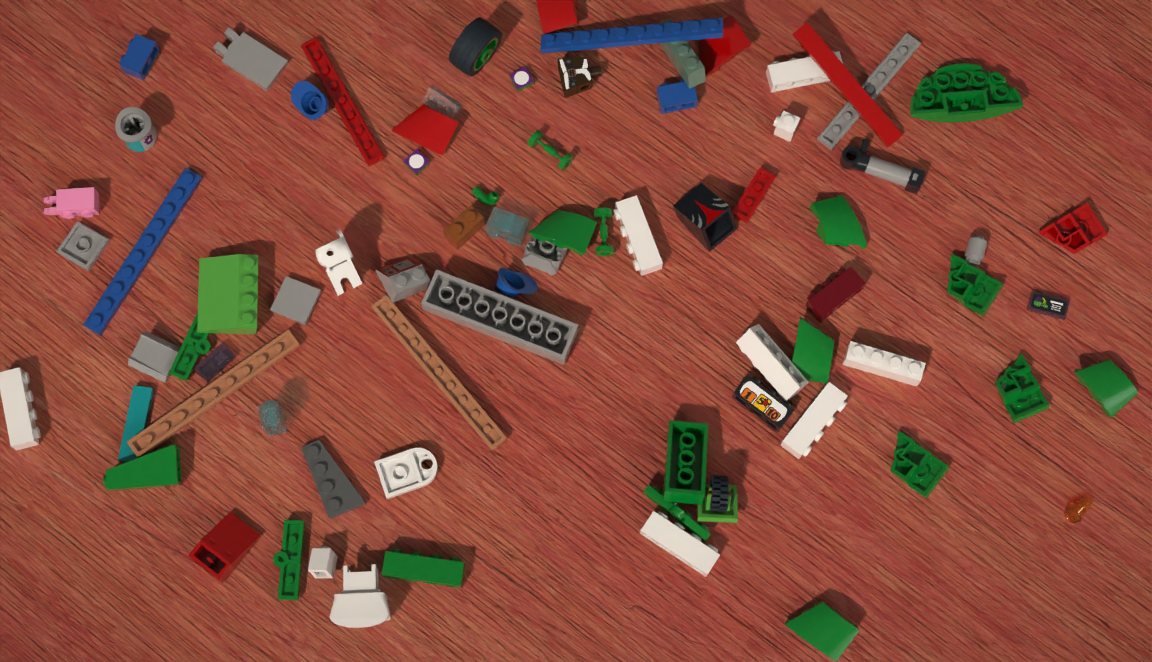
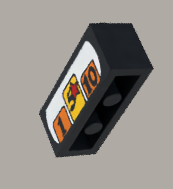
M747 375L732 395L736 401L777 432L780 431L794 412L789 402L786 400L781 401L776 397L777 394L773 390L764 388L761 382L754 376L751 378Z

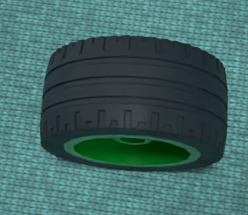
M481 17L474 19L454 43L449 54V61L468 76H475L483 69L497 50L502 33Z

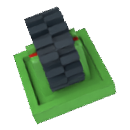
M711 475L710 484H705L703 504L697 505V521L737 523V485H729L728 476Z

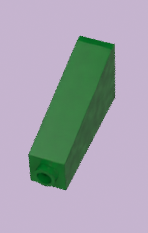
M170 445L106 470V475L103 476L104 487L109 491L182 485L180 446Z

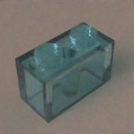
M494 207L485 227L486 233L492 238L498 239L500 237L511 245H522L530 224L529 219Z
M268 400L263 402L262 405H258L261 426L268 436L288 433L284 410L278 402Z

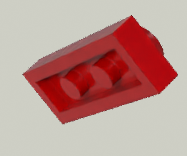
M759 167L733 209V216L748 224L776 176Z

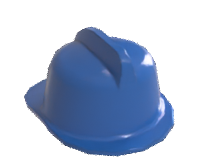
M300 81L293 86L291 90L292 103L305 117L310 120H317L329 112V102L326 95L312 83Z
M506 268L498 270L499 278L494 286L495 291L513 298L520 293L534 294L538 290L536 282L530 276Z

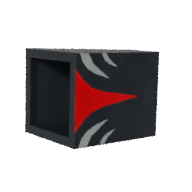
M702 183L673 205L677 218L709 252L737 230L730 206Z

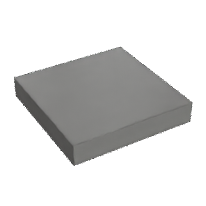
M77 221L56 252L89 272L110 240Z
M286 276L270 311L306 325L321 294V290Z

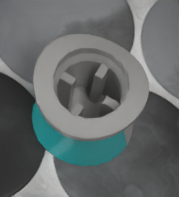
M127 107L118 114L115 122L116 133L129 149L136 152H144L155 144L157 131L145 111L137 107Z

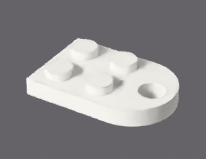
M412 448L375 461V466L387 499L427 486L435 479L438 471L434 455L424 448ZM429 459L433 462L430 469L422 468L424 460Z

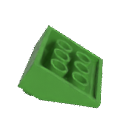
M236 254L199 258L197 333L256 335L258 255Z

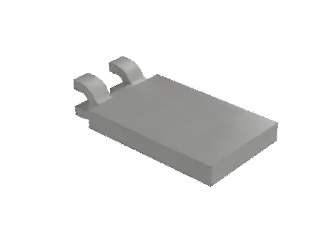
M228 27L224 34L227 36L226 39L232 43L226 48L217 41L213 47L216 50L215 52L223 57L221 60L223 64L268 91L288 65V60L244 32L239 36Z

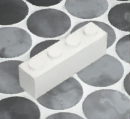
M832 51L843 64L840 51ZM809 55L801 59L791 58L781 63L779 61L772 62L767 66L766 70L771 92L830 81Z
M637 195L615 202L613 213L615 219L620 220L621 226L619 228L622 237H626L628 241L626 243L628 253L633 254L634 260L632 262L635 271H639L640 275L643 276L662 269V259Z
M759 324L749 328L736 342L740 350L752 361L754 367L759 369L766 381L771 383L777 390L778 395L787 401L794 397L809 383Z
M850 341L842 365L918 386L921 382L926 363Z
M20 367L0 372V393L10 445L15 450L40 445L38 438H41L40 430L36 427L35 423L37 413L32 408L31 403L34 401L33 394L28 387L30 377Z
M828 382L782 441L781 446L798 459L802 455L806 457L812 450L811 443L814 440L818 442L824 434L822 429L825 425L829 427L836 419L833 416L836 411L841 412L846 406L845 400L847 395Z
M653 511L640 530V534L707 577L720 556L717 553L718 549L710 544L706 546L701 542L702 539L694 533L688 534L679 523H671L667 520L668 517L664 513Z

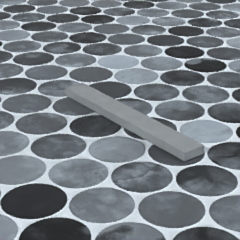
M906 33L862 84L863 89L873 100L876 99L921 45V42L910 34ZM847 102L818 136L817 140L832 151L860 118V115Z

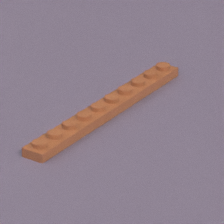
M385 295L374 303L371 307L491 451H494L504 443L507 437L394 303H392L389 297Z
M288 329L128 440V445L138 458L144 456L300 347V344Z

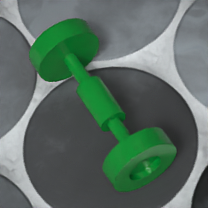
M535 131L527 145L534 148L537 144H540L544 147V151L561 160L558 168L562 171L566 170L574 156L571 153H567L562 157L552 146L540 141L543 137L541 131Z
M602 207L594 210V217L602 219L600 238L603 241V245L595 248L597 256H611L614 254V247L606 245L608 226L605 224V219L613 216L611 208Z

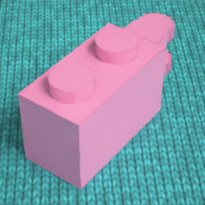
M94 187L56 190V196L44 197V203L56 204V207L44 208V214L60 215L65 219H72L74 216L89 218L93 217V215H99V193Z

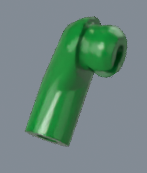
M476 186L471 191L481 204L494 205L498 202L499 194L495 191L485 194L479 186Z

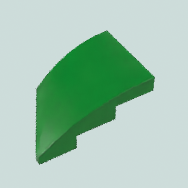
M843 196L811 203L810 209L819 219L816 233L826 245L848 247L851 244L859 245L861 249L866 248V239L859 221Z
M557 210L528 234L541 242L547 240L561 249L566 247L582 256L586 252L597 222L579 214Z
M951 254L947 293L965 307L984 317L1003 288V283L968 264L966 260Z
M799 317L792 363L807 380L827 384L832 362L834 339L823 334L817 327L810 325L804 318Z
M1020 354L1013 365L1009 366L1005 370L1004 375L1000 376L995 382L1000 398L1014 424L1049 409V403L1042 394L1040 385L1033 376L1028 362L1023 354Z
M1109 359L1100 361L1098 364H1090L1089 367L1074 370L1080 384L1087 387L1093 400L1100 403L1108 417L1112 418L1138 393L1129 378Z
M899 431L891 472L911 489L927 499L950 468L947 464L934 457L931 452Z
M820 601L811 609L801 612V615L792 620L788 619L784 623L798 636L836 662L860 630L858 626L843 618L838 610L824 601Z

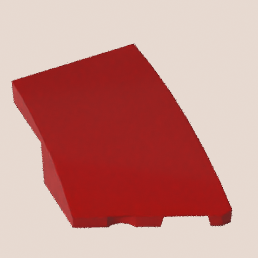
M536 0L544 34L579 24L575 9L578 6L577 0Z
M732 15L723 19L724 34L722 38L699 40L700 57L705 67L706 77L718 71L720 66L734 59L736 54L751 46V42Z
M422 104L397 126L393 127L391 131L443 156L458 121Z
M1088 203L1039 231L1040 235L1073 254L1108 235Z

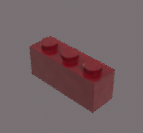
M852 267L847 270L843 268L836 274V279L833 281L828 280L821 286L822 290L818 293L814 291L807 297L808 301L805 306L820 323L865 287L866 283Z

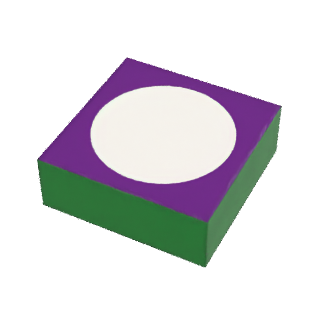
M526 67L509 74L517 92L534 84Z
M417 149L403 161L416 176L430 164V161Z

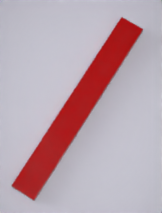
M808 22L792 34L887 148L903 136Z
M315 37L302 44V50L368 167L384 160L385 157L318 38Z

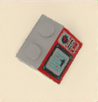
M410 256L376 269V273L392 303L426 290L430 282L422 264Z

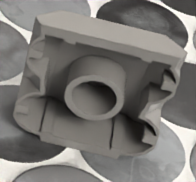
M532 237L525 246V252L521 260L525 266H531L551 276L557 273L568 248L561 249L547 240L541 242Z
M145 331L141 334L131 357H129L128 365L140 373H146L166 383L170 376L168 373L180 347Z

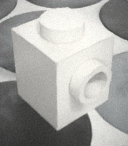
M783 111L781 116L777 115L773 124L776 127L774 135L791 142L798 127L800 117Z
M330 547L312 548L308 571L314 578H334L338 556Z

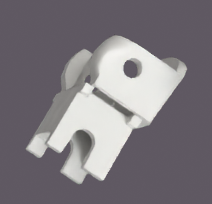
M340 228L336 229L338 239L315 250L317 261L320 265L327 268L326 273L338 296L344 293L340 283L342 279L347 278L353 288L362 284L351 261L354 256ZM332 251L334 254L332 256H328L327 252Z
M371 564V571L351 572L347 565L343 566V591H339V594L334 595L330 619L333 623L347 628H364L375 626L391 619L387 596L384 592H380L379 570L376 564Z

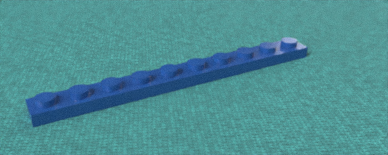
M723 18L541 34L540 50L544 54L722 38L724 34Z
M187 168L183 170L83 324L84 327L100 336L103 334L202 180L200 175Z

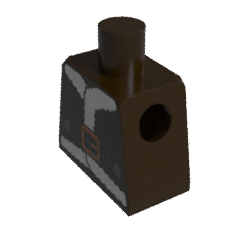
M587 58L557 59L564 98L591 89L592 78L602 76L600 65L589 67Z

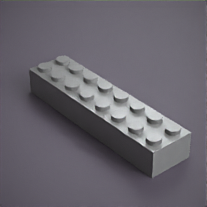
M437 269L421 303L424 311L562 365L565 364L579 331V325Z

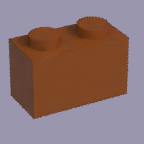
M470 205L443 230L445 238L459 250L485 225L484 217Z

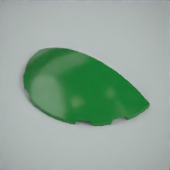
M952 64L937 69L934 74L928 78L926 76L921 80L915 94L912 96L910 114L911 117L933 122H969L988 119L1015 111L1023 107V102L1015 87L1012 88L1006 82V78L996 71L991 73L983 70L981 65Z

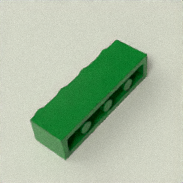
M391 549V552L385 551L381 575L385 578L462 589L465 563L461 562L460 558L455 557L445 560L440 555L430 554V557H424L420 552L412 551L410 554H403L402 550Z

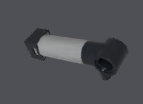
M867 138L863 139L860 149L855 146L844 148L840 157V165L848 170L855 169L903 186L905 191L914 194L918 193L926 171L915 167L911 170L866 154L870 140ZM851 155L854 160H849L846 156Z

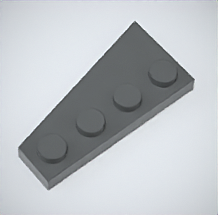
M320 440L301 447L329 519L366 505Z

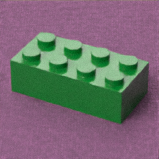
M669 420L666 440L663 501L703 504L706 484L708 424Z

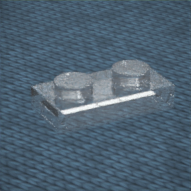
M433 85L428 88L422 101L430 108L454 120L462 107L460 103Z

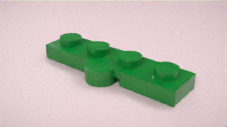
M198 312L168 373L187 382L199 355H206L211 349L210 343L207 340L210 333H197Z
M648 485L645 488L643 494L691 533L699 536L702 539L701 541L705 543L711 534L704 524H697L693 520L694 517L686 510L680 509L676 502L663 501V492L656 486L651 487Z
M284 520L282 551L277 552L273 557L274 564L280 568L278 600L299 601L305 521Z

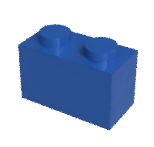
M136 34L134 39L130 40L126 54L120 59V67L123 72L144 81L160 50L157 43Z
M684 80L674 84L664 83L657 87L656 96L661 114L697 107L698 98L695 87L689 89Z

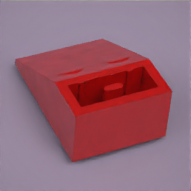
M230 512L199 541L188 556L224 583L261 535Z

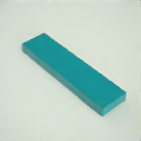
M133 385L118 457L119 462L126 463L138 458L127 441L146 429L153 388Z

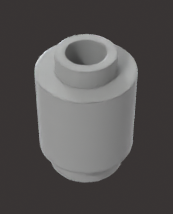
M974 235L968 239L964 256L969 264L979 265L983 261L987 247V241L984 240V237Z

